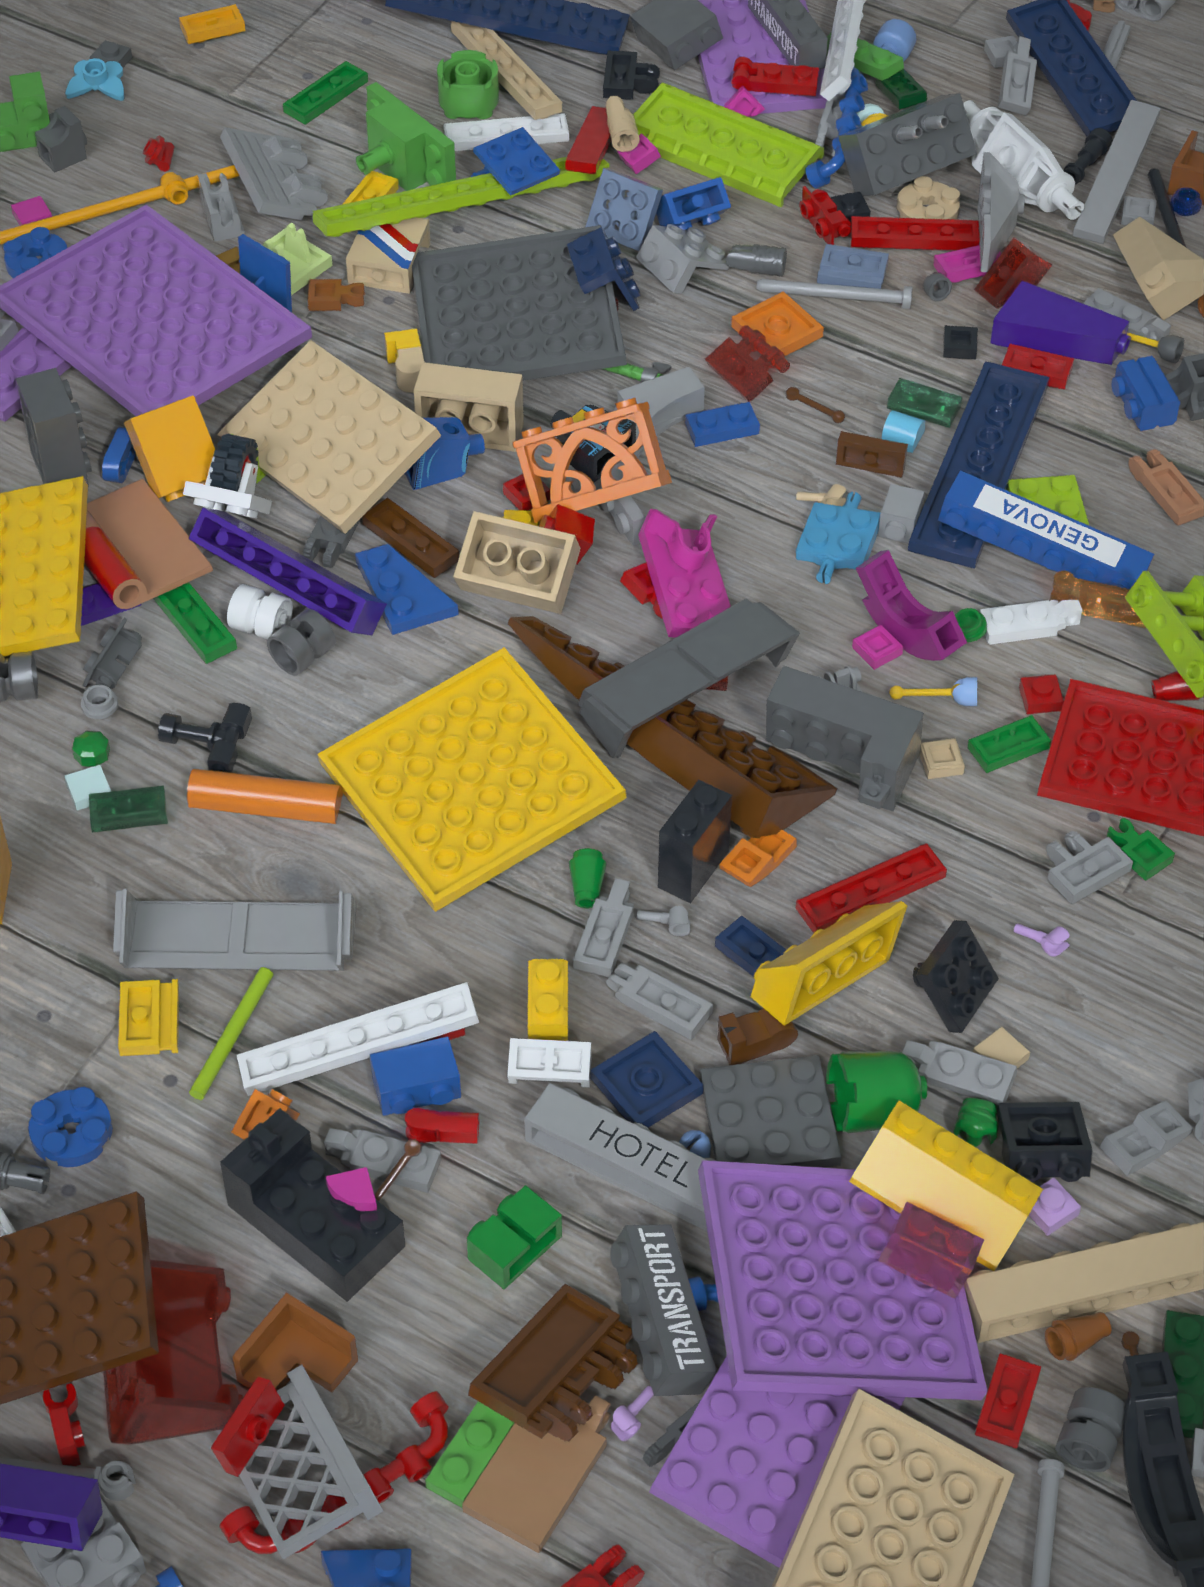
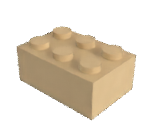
M422 362L414 388L416 414L422 418L456 417L461 420L468 435L480 433L483 436L485 448L516 452L512 442L520 439L524 424L522 374Z
M473 511L453 578L460 590L561 614L581 548L575 535Z

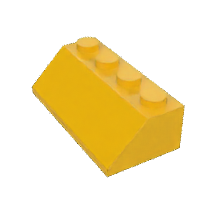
M902 901L867 905L851 914L846 913L842 915L835 924L825 930H817L810 939L798 946H790L783 955L773 961L768 960L762 963L754 974L755 983L750 997L785 1026L888 962L907 905Z
M901 1101L897 1102L849 1181L992 1271L996 1270L1043 1190Z

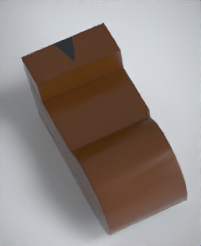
M764 1008L759 1012H752L736 1017L734 1012L718 1018L717 1040L729 1065L742 1064L782 1050L791 1045L798 1037V1031L793 1021L784 1026Z

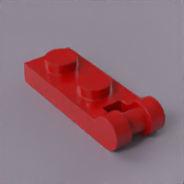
M744 56L735 60L731 83L737 90L744 86L748 91L816 96L819 77L818 67L757 63Z

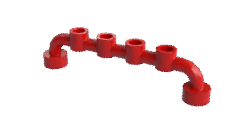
M438 1391L423 1396L410 1409V1413L419 1427L430 1426L431 1434L429 1438L418 1446L411 1445L405 1448L396 1456L395 1460L382 1468H373L364 1474L379 1504L393 1494L394 1489L390 1483L405 1475L410 1483L423 1478L432 1468L427 1460L434 1457L444 1447L448 1438V1425L444 1414L449 1406ZM328 1495L320 1512L332 1513L347 1504L344 1497ZM243 1506L231 1512L219 1525L229 1543L240 1541L246 1549L257 1554H272L278 1551L270 1535L261 1536L255 1532L260 1522L250 1506ZM289 1519L281 1533L283 1540L300 1532L304 1520ZM351 1520L347 1521L346 1523L342 1524L341 1526H339V1527H337V1528H335V1529H339V1528L345 1526V1525L348 1524ZM316 1540L295 1553H300L308 1549L316 1542Z

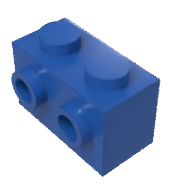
M719 177L661 196L656 215L660 226L667 227L668 224H672L683 230H688L689 227H692V224L701 221L703 226L720 221V215L731 208V204L722 178Z

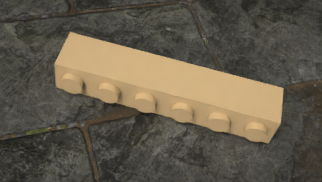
M1204 1222L1193 1225L1181 1223L1159 1233L1143 1232L1121 1242H1100L1087 1250L1074 1253L1062 1251L1048 1259L1036 1262L1024 1260L1015 1263L1010 1268L993 1272L991 1270H981L974 1273L970 1277L965 1278L964 1288L978 1343L1052 1325L1053 1321L1058 1319L1091 1315L1097 1312L1106 1313L1204 1289Z

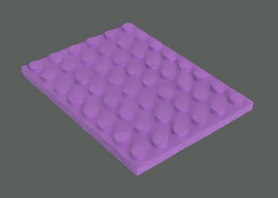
M148 205L140 207L0 285V308L135 416L194 395L199 406L312 338L311 327Z

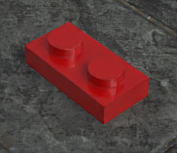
M1009 344L1002 365L1049 377V387L1065 390L1073 368L1074 358Z
M1001 1353L999 1354L976 1427V1436L1012 1448H1018L1042 1366Z

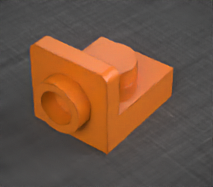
M255 1089L231 1133L245 1140L249 1132L257 1124H263L279 1108L294 1120L298 1119L300 1113L289 1108L293 1101L292 1099L274 1089H271L268 1095Z

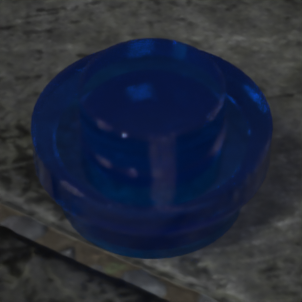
M1188 187L1178 189L1170 200L1173 211L1181 216L1195 215L1202 207L1199 192Z

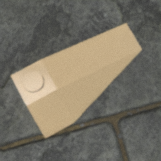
M1138 217L1113 234L1135 279L1162 320L1167 319L1204 295L1203 258L1141 217Z

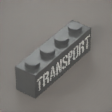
M748 0L749 9L790 65H806L818 67L819 69L825 68L828 38L800 0Z
M625 1225L611 1246L610 1258L613 1267L617 1269L622 1300L629 1309L633 1337L639 1343L643 1357L644 1375L650 1381L654 1396L701 1394L717 1370L672 1225Z

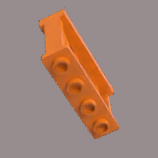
M636 398L615 403L616 411L605 414L603 407L585 412V420L574 423L573 418L569 417L553 422L554 429L542 432L540 426L521 432L523 439L512 443L514 449L516 448L533 506L531 512L535 523L540 522L544 515L549 516L557 504L578 511L672 483L669 470H666L648 402L637 404ZM624 419L634 421L639 429L636 442L629 448L623 443L630 438L631 429L625 434L620 433L618 430L619 423ZM609 421L606 432L590 427ZM573 432L564 445L555 438ZM584 440L597 443L615 455L605 464L602 470V489L596 490L593 481L583 472L568 470L576 450ZM547 444L552 448V453L549 457L544 455L541 457L547 463H555L553 470H545L536 463L534 453L539 445ZM642 446H644L650 467V475H648L644 466L634 454ZM622 461L624 465L617 469L623 472V478L616 480L613 478L611 471L618 462ZM540 477L551 478V504L547 502ZM566 477H573L581 482L579 492L575 493L571 490V484L574 481L565 482Z

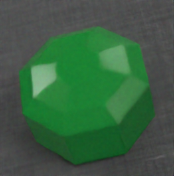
M100 731L83 732L74 738L72 747L74 759L81 766L93 767L104 763L109 757V740Z

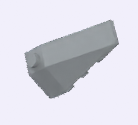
M983 152L977 207L981 272H988L999 251L1002 250L1016 227L1017 215L1023 214L1025 195H1019L1017 180L990 152Z

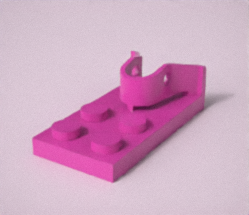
M650 509L638 534L668 637L676 638L731 607L711 545L710 531L717 519L715 514H710L700 530L682 529L679 522L672 520L657 509Z

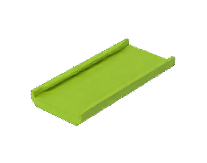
M663 82L633 114L638 134L642 133L658 149L661 155L660 158L711 179L721 177L723 184L778 207L783 206L784 198L806 173V167L814 163L818 158L822 160L824 157V147Z

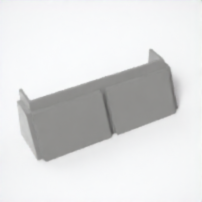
M127 889L116 890L113 952L119 957V963L124 968L259 970L260 967H265L270 970L344 971V961L352 960L357 904L352 893H344L343 891H339V903L137 901Z

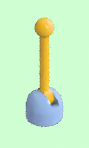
M977 677L959 679L952 688L903 689L901 686L895 685L891 687L889 694L894 700H899L903 696H952L959 705L977 706Z

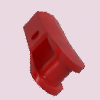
M413 1108L405 1115V1124L407 1125L405 1131L408 1140H416L419 1143L439 1141L478 1144L479 1113L439 1112L423 1108Z

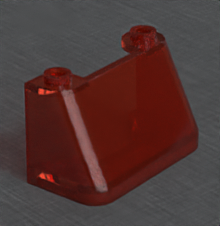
M150 1259L159 1353L103 1371L108 1435L111 1443L133 1445L222 1430L242 1401L243 1395L238 1393L235 1384H223L216 1323L222 1312L228 1310L231 1301V1290L229 1287H226L223 1268Z

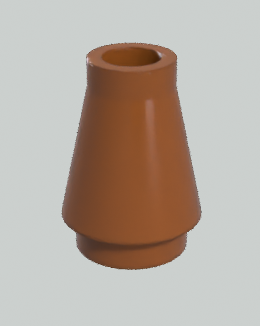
M1103 1312L1058 1319L1053 1321L1051 1327L1046 1329L1045 1341L1050 1353L1056 1359L1073 1361L1101 1339L1109 1336L1112 1328L1108 1317Z

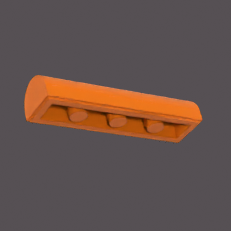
M192 769L187 788L189 808L336 824L343 797L341 785L202 769Z

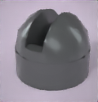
M934 272L925 278L923 288L932 300L941 301L950 294L952 283L944 274ZM935 284H936V286L938 287V289H937L936 291L934 290V285H935Z

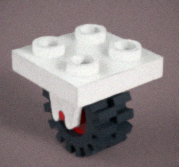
M232 434L223 435L221 441L219 440L217 443L218 450L214 451L205 485L186 481L183 495L193 497L194 505L209 509L225 511V506L227 505V512L256 519L258 512L269 514L272 501L254 496L258 471V461H256V458L259 456V452L256 450L258 447L255 442L256 440Z

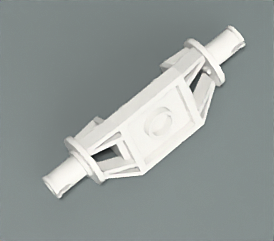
M971 100L963 103L965 110L968 112L966 115L977 150V154L972 156V166L980 174L983 152H990L1017 180L1019 195H1025L1026 204L1037 205L1044 212H1053L1060 209L1070 220H1074L1081 215L1075 207L1083 211L1084 204L1072 195L1075 188L1074 178L1062 170L1050 149L1012 114L1001 112L996 107H988L981 110Z

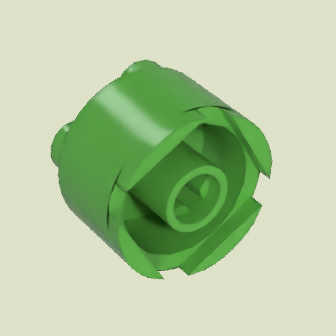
M462 50L452 53L451 59L444 62L443 58L437 66L438 101L444 110V115L450 119H457L459 117L490 118L499 102L498 65L493 59L491 62L486 59V54L480 51Z

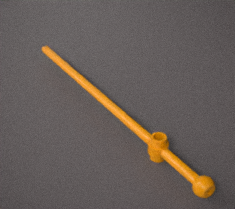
M234 165L207 172L211 184L220 182V173H223L227 180L239 176ZM168 172L161 177L160 186L0 231V245L18 236L30 233L37 227H45L50 231L162 198H166L176 205L182 204L188 198V191L199 188L198 175L183 179L174 172Z

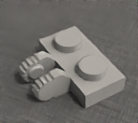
M1077 831L1067 833L1064 841L1074 856L1056 841L1051 842L1046 847L1047 855L1055 865L1054 868L1049 870L1048 880L1071 904L1125 875L1132 869L1133 861L1109 837L1091 846Z

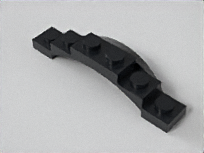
M1168 1351L1125 1356L1122 1366L1129 1392L1123 1425V1461L1127 1489L1135 1517L1153 1550L1172 1567L1174 1577H1180L1182 1587H1204V1513L1188 1460L1177 1400L1178 1387Z

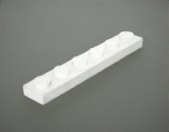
M866 0L837 1L820 95L828 101L837 94H843L852 82L850 79L851 72L855 65L853 62L854 55L858 48L856 44L861 31L859 27L863 17V4Z
M465 982L238 1054L237 1060L244 1089L247 1095L250 1096L255 1089L263 1092L370 1058V1054L408 1046L478 1024L479 1019L468 983Z

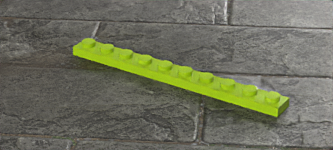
M567 157L552 160L561 170L559 175L511 196L491 173L314 210L313 223L326 237H339L346 232L370 230L378 225L398 224L402 220L415 217L426 218L430 214L438 212H453L461 207L470 205L480 206L493 200H507L525 193H539L544 189L567 187L571 183L580 181H594L601 177L603 168H609L610 164L603 159L596 174L565 170Z

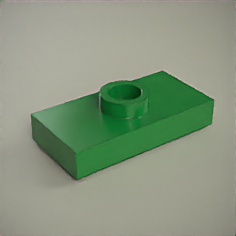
M1033 715L969 739L967 748L983 770L989 773L1050 749L1051 739Z

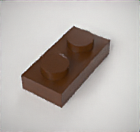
M841 431L838 439L836 465L902 478L905 471L908 444Z

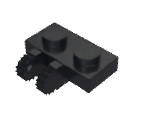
M607 50L603 98L618 96L621 99H633L634 89L640 94L653 93L659 86L657 78L660 76V68L652 63H637V52Z

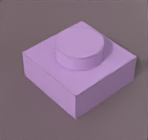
M1055 1178L1040 1186L1043 1190L1029 1214L1030 1218L1047 1236L1077 1217L1081 1209L1076 1200Z

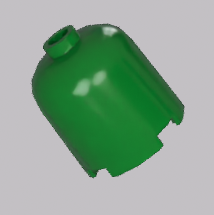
M843 1051L840 1054H832L830 1056L827 1066L826 1083L834 1084L835 1102L829 1103L837 1132L857 1133L880 1130L898 1101L903 1102L918 1112L921 1100H925L927 1097L925 1076L919 1074L915 1063L910 1057L899 1051Z

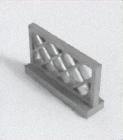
M303 1365L288 1372L287 1375L291 1383L277 1390L284 1404L291 1400L294 1404L288 1421L276 1419L270 1430L283 1431L277 1446L269 1447L259 1444L239 1475L282 1559L289 1557L362 1512L367 1520L383 1512ZM228 1420L215 1427L218 1434H220ZM294 1433L310 1435L304 1451L287 1449ZM255 1456L271 1458L265 1474L248 1472ZM282 1460L299 1462L293 1478L276 1476ZM310 1463L327 1466L321 1482L304 1480ZM333 1479L336 1481L337 1485L332 1484ZM271 1487L288 1489L281 1506L265 1504ZM299 1491L316 1493L309 1510L292 1508ZM327 1495L344 1497L347 1504L332 1513L320 1512ZM271 1516H276L275 1521H273ZM287 1518L304 1520L300 1532L283 1540L281 1533Z

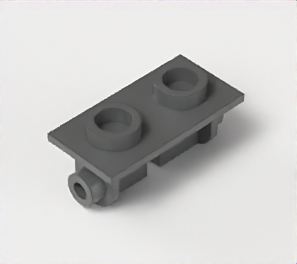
M126 618L122 620L117 629L110 626L100 643L104 649L100 654L94 651L85 664L83 670L88 672L82 685L85 688L90 680L95 681L96 685H105L110 689L115 688L127 667L116 659L129 665L137 651L141 648V635L136 631L128 632L123 629L127 621Z

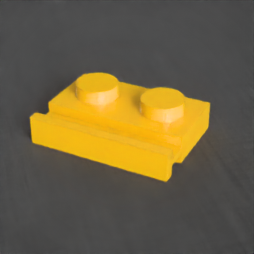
M172 979V983H160V980L120 982L118 1036L120 1056L160 1054V1051L172 1050V1053H178V979Z

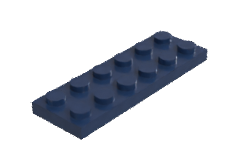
M1036 0L1007 10L1006 20L1018 37L1031 39L1030 55L1037 60L1038 67L1084 134L1088 136L1095 128H1102L1108 132L1118 130L1130 101L1137 100L1066 0Z

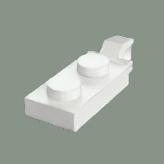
M1046 600L980 609V613L986 618L987 631L985 637L988 644L991 645L1057 636V632L1065 629L1066 626L1080 624L1082 608L1079 600H1062L1059 603L1057 600Z

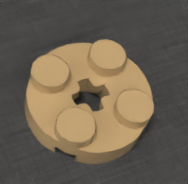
M921 176L916 178L914 183L905 186L899 192L896 208L900 212V218L957 220L960 209V192L956 188L932 181L927 176Z

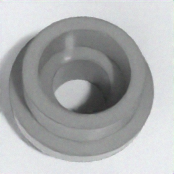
M94 685L84 692L81 699V708L83 713L90 718L104 719L111 716L117 710L118 699L109 687Z

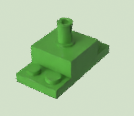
M377 82L367 86L366 107L368 111L366 112L369 151L356 157L359 170L364 172V175H368L378 168L385 175L397 178L398 185L405 191L413 190L426 182L431 186L455 181L454 141Z

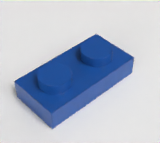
M750 402L685 415V425L695 447L757 435L760 431V423Z

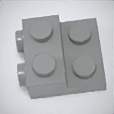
M102 1499L103 1513L83 1551L31 1542L21 1543L25 1556L45 1587H131L146 1572L142 1555L121 1523L116 1522Z

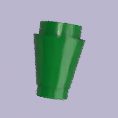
M590 848L579 849L573 853V858L569 861L575 905L580 908H592L595 899L599 898L607 863L603 859V854L598 850Z

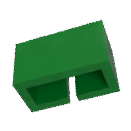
M526 1185L515 1195L510 1194L506 1196L497 1208L498 1215L495 1216L493 1214L486 1221L482 1220L476 1223L467 1236L468 1260L503 1290L562 1237V1214Z

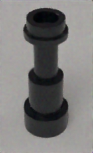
M1093 129L1086 137L1085 145L1079 151L1078 159L1075 163H1069L1065 166L1064 172L1074 178L1075 185L1084 179L1086 167L1092 165L1099 156L1104 155L1110 148L1113 140L1110 133L1105 129Z

